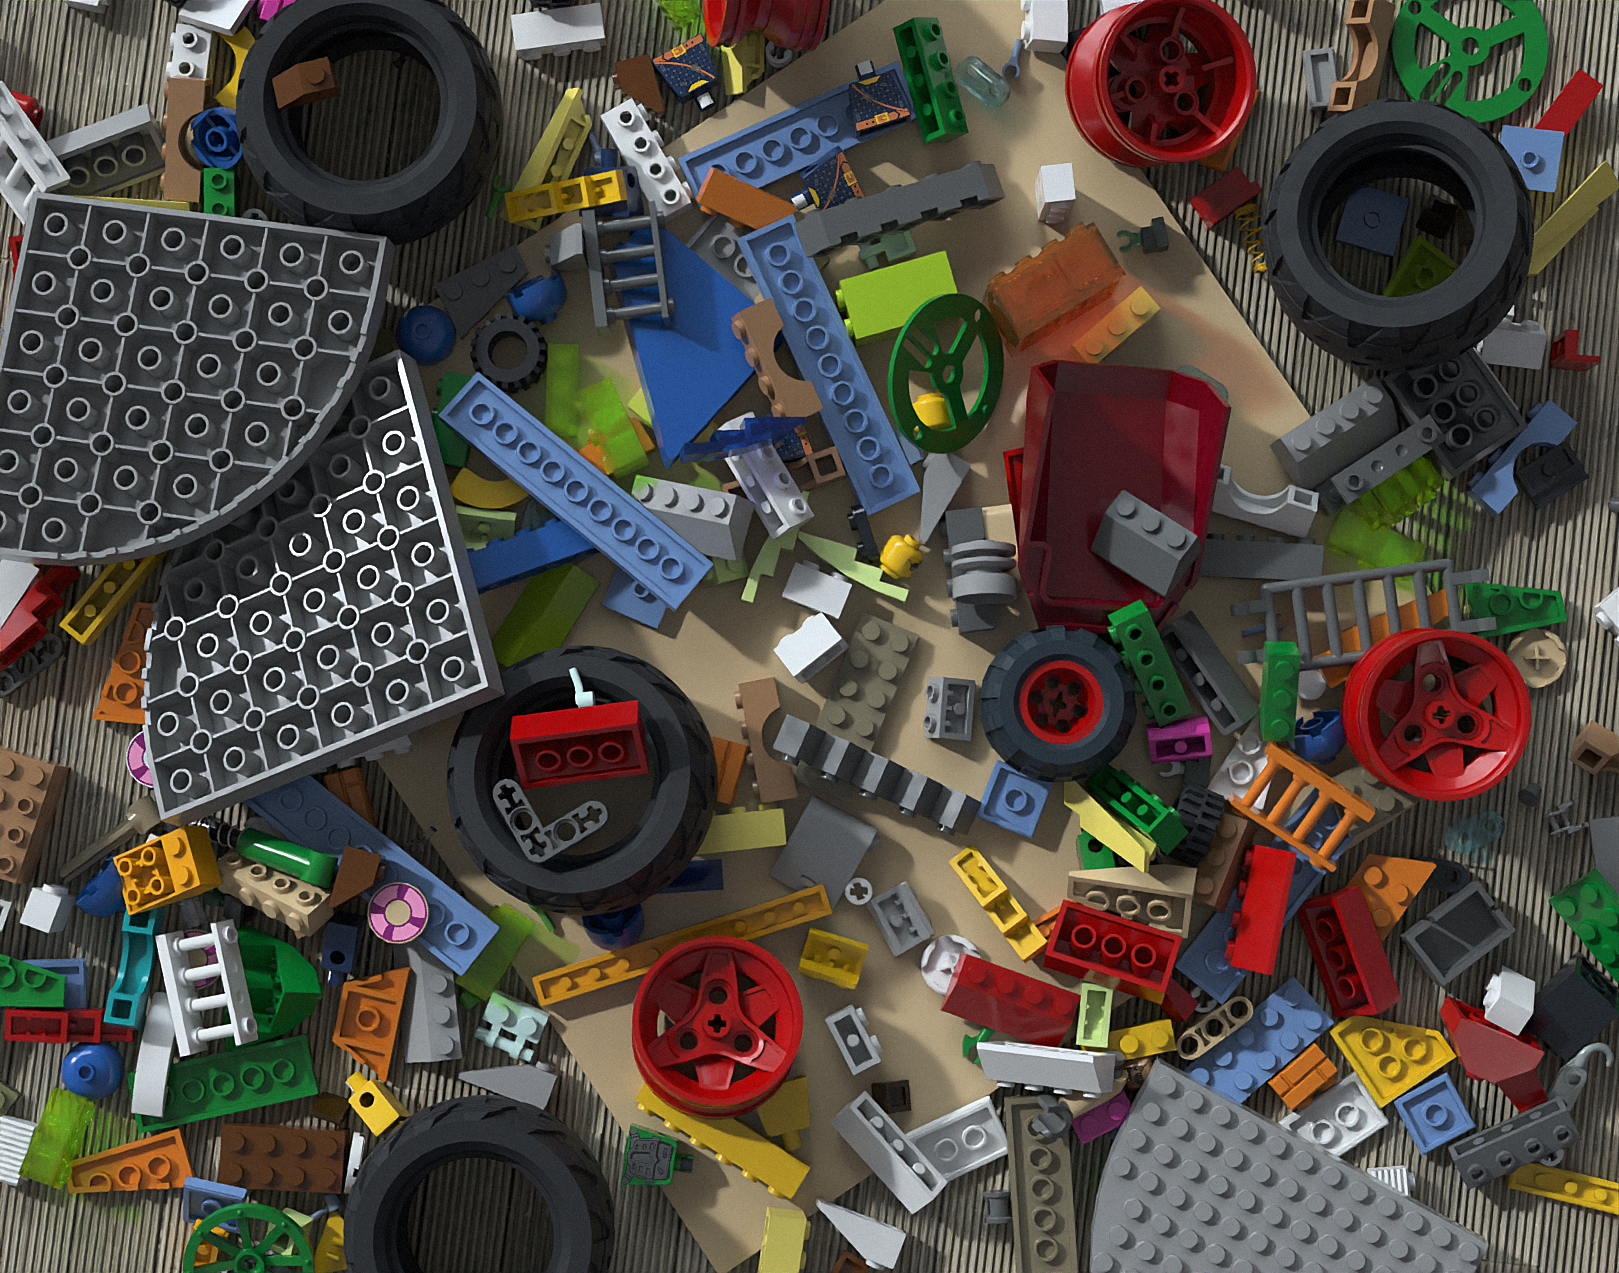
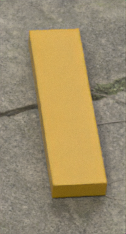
M1530 1162L1519 1167L1515 1172L1508 1174L1507 1188L1619 1215L1618 1182L1536 1162Z

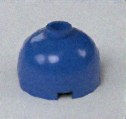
M228 107L210 108L196 116L191 124L190 131L193 130L194 138L191 140L192 148L198 158L207 166L228 169L244 159L237 134L236 110Z
M559 269L550 271L552 276L544 279L543 275H539L512 289L513 293L505 294L508 304L516 316L522 315L526 317L528 322L540 320L541 325L558 318L556 312L564 306L567 299L566 286Z
M418 305L408 309L400 317L396 327V342L401 351L416 360L417 365L434 366L452 354L456 345V328L451 318L443 310L432 305Z
M1324 709L1313 712L1314 718L1305 723L1303 717L1297 719L1294 741H1286L1289 749L1308 763L1326 765L1336 759L1335 755L1346 744L1341 715L1337 709Z
M114 856L109 857L100 866L105 870L104 872L101 870L96 875L93 874L78 894L77 902L74 903L82 911L93 917H109L118 910L121 913L126 910L122 893L123 883L117 866L114 863Z
M640 903L617 912L582 916L584 930L592 943L607 951L623 950L633 945L640 938L644 929V912Z
M101 1041L100 1043L80 1042L73 1046L63 1059L61 1066L62 1082L67 1090L77 1098L89 1101L106 1098L114 1093L123 1081L124 1059L119 1050L108 1041Z

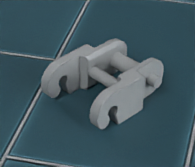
M1578 798L1554 806L1556 810L1553 812L1551 809L1547 810L1548 814L1544 815L1543 818H1549L1553 828V832L1550 833L1551 836L1557 835L1558 838L1562 836L1561 833L1564 831L1565 834H1570L1589 826L1588 822L1576 826L1570 825L1566 816V807L1578 803ZM1561 813L1566 826L1559 828L1554 815Z

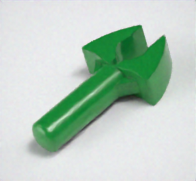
M983 1026L975 1037L971 1038L965 1034L962 1041V1057L965 1058L970 1047L976 1046L977 1042H988L995 1030ZM979 1056L976 1057L973 1064L981 1062Z

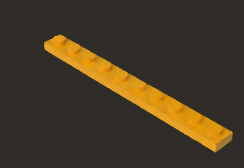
M824 883L635 943L623 950L610 951L532 976V981L540 1006L542 1007L645 974L669 950L692 939L706 936H729L748 941L833 914Z

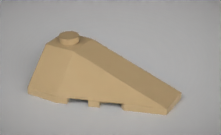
M1159 864L1149 865L1147 873H1143L1135 866L1069 871L1067 898L1100 911L1108 909L1121 914L1122 918L1133 919L1150 927L1182 936V938H1188L1197 869Z

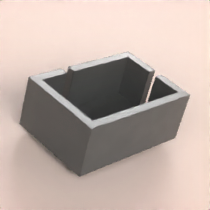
M1470 881L1462 890L1455 892L1425 916L1428 920L1420 919L1401 933L1399 937L1436 985L1444 986L1516 930L1499 908L1485 909V907H1492L1495 902L1479 881Z

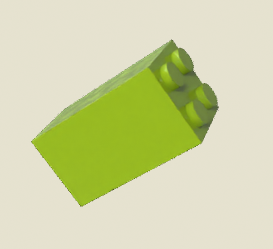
M941 251L840 280L839 290L835 291V300L839 313L845 312L847 319L844 320V326L847 335L851 341H854L855 348L898 337L906 321L924 302L940 294L958 292L946 251ZM947 317L936 322L934 325L936 326L960 318ZM914 325L912 326L911 333L919 331Z

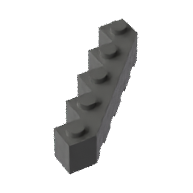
M974 161L965 165L962 169L941 174V172L934 173L925 177L922 181L905 186L901 184L894 185L885 189L884 192L865 198L857 196L848 199L844 204L825 210L821 208L813 209L804 214L805 218L795 223L806 258L825 257L847 245H865L887 233H904L926 221H944L966 209H984L1006 197L994 164H981V161Z
M788 714L772 747L783 753L781 759L798 766L801 761L822 771L820 777L836 784L841 779L861 788L860 795L873 801L880 797L900 806L898 812L915 819L917 814L938 823L937 829L951 836H954L956 831L967 836L981 805L980 801L962 792L942 785L927 776L907 769L887 758L865 750L850 741L830 734Z

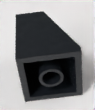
M1577 951L1534 996V1011L1525 1027L1532 1034L1537 1033L1545 1041L1546 1047L1552 1054L1560 1055L1567 1061L1619 1016V989L1586 957Z

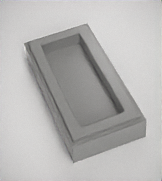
M1330 47L1304 50L1302 58L1309 111L1327 110L1332 83L1338 81L1334 49Z

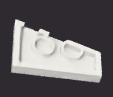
M1256 714L1252 718L1206 788L1223 795L1224 800L1230 801L1233 793L1243 799L1268 763L1265 747L1269 741H1263L1259 729L1260 714ZM1270 782L1253 805L1259 810H1263Z

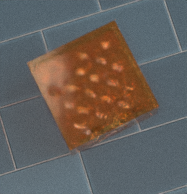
M1083 222L1074 226L1067 232L1069 235L1064 240L1059 242L1056 238L1048 242L1041 248L1042 251L1038 256L1032 258L1031 255H1027L1015 263L1016 267L1007 275L1004 271H1001L988 280L989 284L986 286L982 304L990 312L1000 332L1002 343L1006 346V350L1011 358L1115 295L1126 273L1121 265L1118 264V260L1094 222L1087 226Z

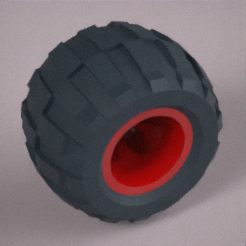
M1064 625L1046 626V629L1038 628L1027 631L1014 638L999 651L988 666L982 680L979 698V717H981L985 736L992 749L1004 760V763L1018 773L1045 782H1072L1089 777L1104 769L1114 758L1118 757L1128 743L1129 735L1135 726L1137 714L1136 687L1132 674L1130 675L1122 661L1123 658L1112 645H1108L1098 638L1096 634L1082 628L1077 631L1065 630ZM1052 676L1057 679L1058 685L1055 689H1049L1046 686L1045 681L1048 677ZM1069 683L1078 685L1079 692L1077 695L1072 696L1068 694L1067 686ZM1032 692H1038L1042 697L1041 702L1037 705L1032 704L1030 701V694ZM1059 693H1061L1060 703L1064 705V709L1057 710L1053 717V706L1048 705L1049 700H1055ZM1076 704L1084 708V714L1080 718L1075 717L1072 713V708ZM1042 713L1046 716L1047 722L1044 726H1039L1035 722L1036 714ZM1058 720H1065L1067 722L1068 729L1066 732L1061 733L1056 729Z

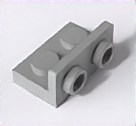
M948 677L929 678L925 690L927 699L926 715L923 719L925 738L971 741L975 680Z

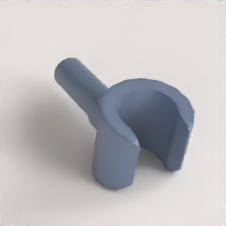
M1016 39L1012 56L1002 69L1003 77L1005 76L1006 68L1010 66L1014 67L1017 71L1014 80L1019 77L1020 68L1018 61L1023 40Z
M590 130L587 137L593 148L596 165L601 166V148L593 130Z
M1277 613V614H1276V619L1279 618V617H1281V616H1283V615ZM1265 623L1242 630L1243 638L1266 632ZM1286 626L1278 628V633L1284 630Z
M336 1193L324 1195L323 1199L326 1205L309 1216L314 1218L313 1223L328 1212L341 1207L344 1203L342 1195Z

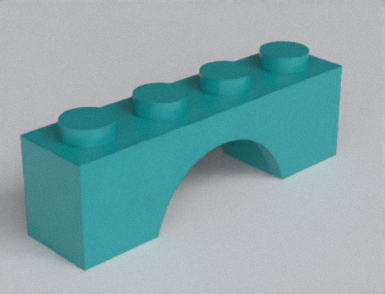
M161 907L132 916L128 915L126 908L122 926L123 950L120 969L116 982L109 991L103 1020L109 1026L141 1031L157 952L155 936L160 935L165 912Z

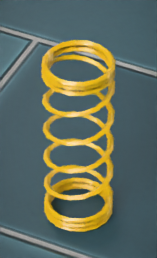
M1253 203L1236 209L1234 213L1236 219L1248 220L1240 226L1239 230L1244 232L1253 231L1243 241L1245 243L1258 242L1251 246L1247 253L1252 255L1261 254L1251 262V265L1255 266L1253 268L1254 273H1261L1267 271L1266 263L1253 264V262L1264 256V251H1249L1263 243V239L1245 240L1252 234L1262 230L1263 227L1241 229L1249 222L1259 218L1260 215L1238 218L1240 215L1257 210V204Z

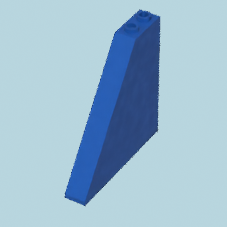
M652 228L630 231L629 235L631 237L625 243L618 242L612 250L654 244ZM661 229L668 297H674L676 316H671L672 326H665L662 314L626 319L623 322L664 467L669 470L756 374L755 368L751 367L746 360V350L741 339L736 338L731 326L733 323L731 317L739 311L755 305V303L670 231ZM655 257L613 262L608 267L611 279L657 273ZM659 285L615 291L619 308L661 302ZM779 332L774 340V353L784 344Z

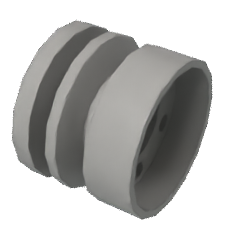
M976 540L953 546L951 548V556L958 560L953 561L951 564L952 569L966 573V575L955 577L952 580V600L957 603L970 605L1001 604L1016 600L1017 578L1003 573L1016 567V561L1010 558L1016 555V546L1011 543L994 540Z

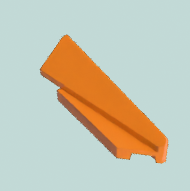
M1445 588L1428 595L1433 626L1449 615ZM1416 599L1398 606L1401 629L1420 628ZM1387 612L1369 619L1372 643L1374 645L1379 640L1390 635ZM1358 624L1340 631L1343 653L1361 651ZM1329 649L1313 657L1331 655V651ZM1355 664L1317 670L1330 688H1334L1347 680Z

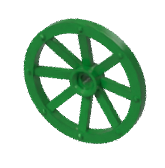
M255 1203L234 1204L210 1214L192 1233L183 1257V1273H218L234 1269L235 1273H273L267 1266H303V1273H315L313 1248L303 1229L282 1211ZM248 1218L262 1219L276 1225L258 1246L253 1245ZM237 1219L243 1248L215 1234L211 1230L221 1223ZM284 1231L292 1238L300 1255L265 1254ZM202 1239L235 1257L198 1266L195 1264L197 1249ZM252 1258L255 1262H249L247 1259Z

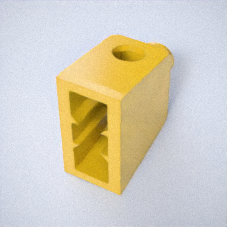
M360 1071L355 1072L346 1080L345 1083L354 1092L348 1100L376 1137L384 1138L391 1130L412 1116L381 1081L372 1079L368 1081Z
M806 1075L786 1079L776 1094L756 1109L768 1137L781 1134L786 1151L803 1147L799 1130L810 1127Z

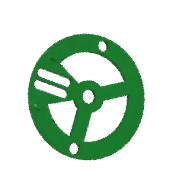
M1406 0L1398 13L1392 30L1391 55L1395 72L1402 87L1416 103H1418V99H1421L1420 93L1442 64L1448 65L1450 71L1429 101H1434L1453 73H1459L1462 76V80L1444 105L1456 110L1465 117L1470 116L1480 124L1492 122L1511 114L1534 93L1547 65L1548 38L1541 14L1532 0H1496L1507 8L1514 17L1483 31L1472 26L1460 29L1433 10L1431 6L1440 0ZM1412 2L1418 3L1421 7V12L1419 14H1412L1408 9V5ZM1418 24H1421L1448 43L1450 52L1449 56L1420 70L1414 48ZM1522 34L1524 39V59L1520 72L1513 83L1494 97L1479 101H1464L1468 67H1475L1484 62L1489 55L1491 47ZM1472 39L1477 43L1478 50L1475 54L1468 55L1463 52L1461 44L1464 40ZM1524 79L1530 82V91L1524 92L1519 89L1518 83L1520 80Z
M944 293L927 300L906 321L893 348L888 373V395L891 412L898 429L908 442L916 448L929 453L946 454L959 450L969 444L987 424L999 398L1004 373V352L1001 335L991 313L975 298L959 293ZM979 309L980 318L976 322L975 313ZM947 317L962 318L965 322L948 353H943L934 324ZM913 325L934 345L932 354L911 334ZM978 335L984 356V375L978 398L967 414L960 390V384L963 379L962 363ZM906 338L927 358L925 367L904 347ZM949 365L951 368V376L949 380L945 382L943 379V371L945 367ZM910 370L930 373L931 384L934 390L944 395L952 425L951 428L934 430L919 419L910 398ZM918 426L919 434L914 438L913 431Z

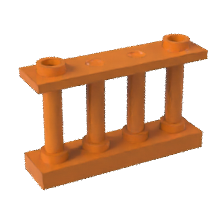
M1269 741L1265 747L1268 763L1243 799L1235 793L1231 795L1230 804L1233 806L1232 811L1243 819L1252 818L1309 856V862L1322 871L1327 868L1334 872L1337 868L1336 860L1330 856L1355 821H1360L1362 818L1369 823L1376 813L1375 806L1277 741ZM1285 767L1294 773L1292 776L1294 780L1271 813L1266 815L1253 805L1277 770H1282ZM1311 784L1320 790L1318 793L1320 797L1293 833L1281 825L1279 821L1303 787H1308ZM1337 801L1346 807L1344 810L1346 814L1319 850L1304 839L1329 804H1334Z

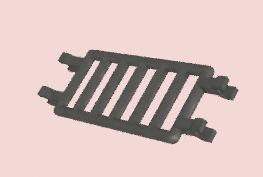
M1449 558L1266 583L1260 588L1261 600L1229 604L1231 616L1263 612L1267 641H1280L1273 595L1291 592L1301 658L1299 672L1355 664L1362 654L1373 645L1364 582L1382 580L1390 635L1402 631L1394 578L1413 576L1420 628H1432L1425 574L1442 571L1451 630L1471 633L1497 629L1495 617L1462 621L1457 585L1489 581V569L1455 573L1454 562ZM1352 584L1361 651L1343 653L1334 586ZM1322 588L1331 655L1313 657L1304 591ZM1264 649L1236 652L1238 665L1263 662Z

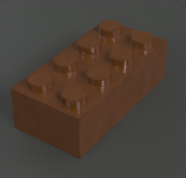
M229 1121L222 1125L218 1183L245 1189L341 1194L345 1190L348 1171L350 1128Z

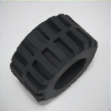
M507 313V316H502L501 314L494 315L495 319L491 321L489 319L483 322L484 326L481 329L478 327L474 332L476 337L471 340L470 344L472 347L470 352L472 365L476 372L482 374L504 393L506 391H511L512 394L519 393L518 390L521 389L526 391L531 388L530 385L535 382L537 384L541 380L540 375L542 373L545 374L547 369L546 362H549L547 343L537 326L532 321L528 322L526 317L522 315L517 317L514 313ZM509 337L521 339L527 347V356L524 362L511 370L498 368L492 359V353L496 344Z
M1191 782L1182 787L1172 808L1184 818L1181 824L1189 833L1167 856L1194 867L1203 860L1222 818L1225 806L1223 795Z

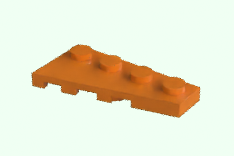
M135 602L122 637L123 641L118 654L115 655L112 670L107 683L104 684L100 702L93 713L92 719L145 725V710L141 708V697L144 696L145 680L141 679L142 668H146L147 651H144L147 629H151L154 611L151 608L153 603Z
M181 1127L61 1164L69 1194L182 1188L187 1176L195 1177Z

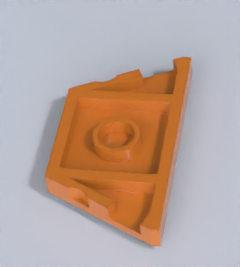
M1369 852L1349 880L1345 888L1361 886L1381 944L1436 868V863Z
M402 967L346 980L343 985L332 1041L341 1049L350 1052L353 1058L361 1065H367L378 1074L377 1078L384 1082L389 1078L411 967Z

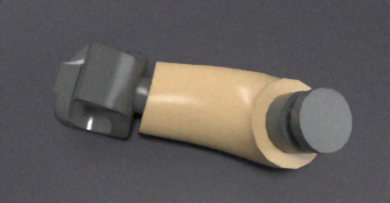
M1106 1050L1103 1052L1115 1054L1113 1091L1102 1093L1101 1098L1084 1097L1083 1091L1072 1090V1094L1062 1095L1059 1097V1101L1052 1095L1038 1096L1037 1102L1045 1112L1037 1115L1032 1120L1033 1124L1031 1126L1034 1130L1049 1139L1060 1138L1070 1129L1071 1119L1088 1112L1121 1093L1127 1081V1073L1123 1070L1125 1055L1116 1050Z

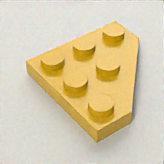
M1366 1016L1346 1017L1327 1030L1379 1108L1384 1107L1456 1057L1441 1033L1437 1030Z

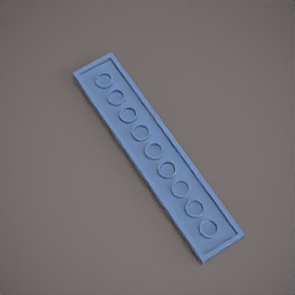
M792 214L737 239V242L764 300L771 298L784 324L779 333L801 380L811 381L824 409L817 412V415L832 447L836 446L847 480L858 503L863 506L866 516H869L921 490L856 349L847 335L844 323L814 258H806L795 226L797 222Z
M479 372L472 377L438 415L439 421L673 612L677 610L713 568L714 564Z
M311 775L304 776L243 801L295 844L339 858L334 871L336 877L345 845L386 856L385 863H388V871L385 880L379 881L378 887L361 897L370 902L376 891L384 885L393 882L409 883L420 889L428 900L430 917L424 932L415 940L461 977L466 974L500 931L501 927Z

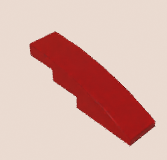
M54 565L26 594L0 631V670L2 672L49 632L43 625V622L65 604L59 595L82 576L74 566Z
M106 1008L6 1009L4 1040L67 1044L68 1041L100 1043L101 1041L133 1042L135 1030L112 1027L104 1023Z

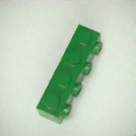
M914 17L894 27L893 32L923 143H948L969 133L938 18Z
M1141 599L1107 615L1112 625L1107 628L1114 644L1120 643L1123 651L1119 654L1123 658L1122 661L1126 669H1132L1137 695L1142 693L1146 700L1141 705L1149 720L1154 718L1159 727H1162L1193 712L1151 615Z
M1108 764L1104 769L1091 775L1084 784L1104 805L1139 833L1155 843L1165 854L1168 855L1189 833L1181 824L1184 818L1174 808L1170 806L1166 809L1167 805L1156 794L1149 796L1151 794L1150 791L1139 781L1134 784L1135 780L1125 770L1121 769L1118 772Z

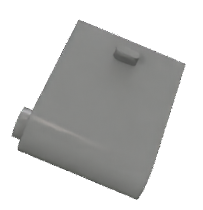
M813 794L769 875L797 891L824 883L831 908L834 910L865 852L867 851L872 854L880 839L875 835L878 829Z

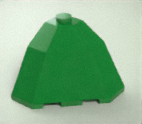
M247 924L241 928H236L238 933L237 941L253 1016L257 1023L258 1040L236 1045L234 1036L225 1037L226 1052H233L288 1033L313 1014L317 1002L321 1001L323 997V985L321 982H318L316 969L294 946ZM228 1007L225 1015H223L222 1025L231 1024Z

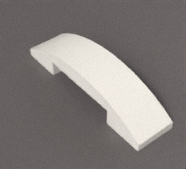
M155 991L149 1008L134 1081L131 1113L155 1117H163L169 1088L167 1080L176 1039L167 993Z

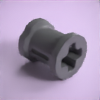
M998 1189L983 1192V1197L987 1200L985 1223L1002 1224L1012 1222V1217L1008 1215V1196H1010V1190Z

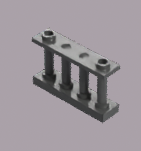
M655 201L649 202L650 216L603 222V219L598 220L594 210L582 211L595 328L600 337L612 335L611 325L616 324V321L662 314L665 326H672L671 316H676L674 297H668L660 231L661 229H666L663 211L657 210ZM652 228L654 243L652 245L607 251L606 248H601L600 238H605V234ZM655 257L657 273L610 280V277H605L604 267L609 266V263ZM659 285L661 302L615 309L613 306H608L607 296L612 295V292Z
M1427 415L1314 489L1313 492L1319 493L1318 505L1326 517H1329L1447 439L1431 415Z

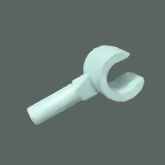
M571 668L569 672L575 686L576 704L579 708L596 706L594 692H584L577 668Z

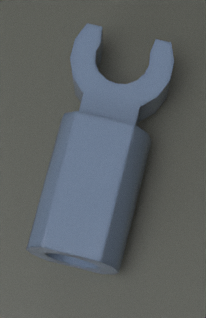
M892 427L909 466L911 467L923 461L925 456L922 450L908 442L898 428Z

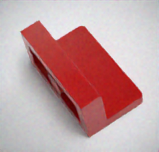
M1235 167L1192 197L1190 204L1210 230L1233 214L1236 209L1243 207L1256 198L1262 189L1256 180L1250 183L1241 169Z
M1566 329L1552 338L1550 368L1588 371L1600 364L1601 357L1577 354L1579 330Z

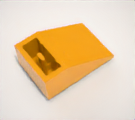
M183 826L113 857L123 883L122 893L129 916L202 894L223 884L206 826Z

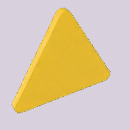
M336 1210L330 1213L314 1256L315 1273H328L347 1269L343 1244L344 1219Z

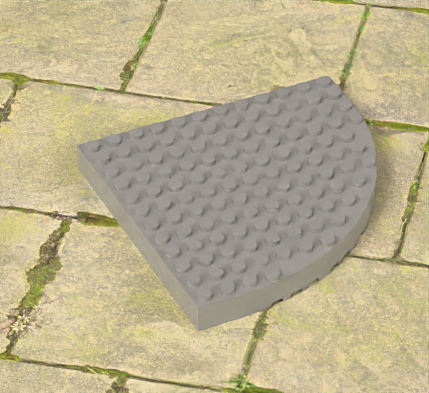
M33 192L0 347V559L32 564L85 566L112 564L149 557L186 545L216 531L261 503L284 484L317 450L341 417L361 381L376 342L386 302L396 249L389 238L380 235Z
M400 349L367 363L361 381L339 420L317 450L284 484L257 506L224 527L186 545L177 547L171 563H166L159 583L162 586L157 603L153 602L151 608L154 611L151 629H147L144 651H147L146 668H142L141 679L145 680L144 696L141 697V708L145 710V725H142L148 765L161 821L182 827L505 695L418 366L415 359Z
M1157 1057L1114 1138L1102 1172L1091 1223L1089 1264L1090 1273H1474L1489 1244L1483 1236Z

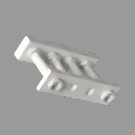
M0 81V193L21 223L26 225L33 192H50L67 185L71 177L3 81ZM8 146L18 158L16 163L13 162L6 152ZM25 171H27L32 180L35 182L33 188L30 186V184L23 176Z
M233 919L212 923V933L184 939L183 930L155 936L180 1057L208 1050L206 1041L234 1036L236 1045L258 1040L257 1023L253 1016L237 941L238 933L234 927ZM215 945L219 963L191 969L187 951ZM222 976L224 994L197 999L194 981ZM228 1005L231 1024L208 1029L203 1028L200 1011Z

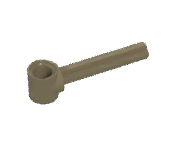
M151 795L144 796L133 803L127 809L126 820L58 869L60 877L66 883H70L137 833L148 835L166 822L161 821L158 806Z

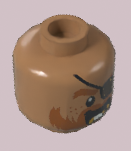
M1153 1055L1125 1060L1123 1070L1127 1073V1081L1124 1087L1127 1091H1139L1156 1061Z

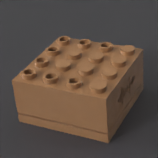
M0 745V879L15 884L31 883L70 767Z

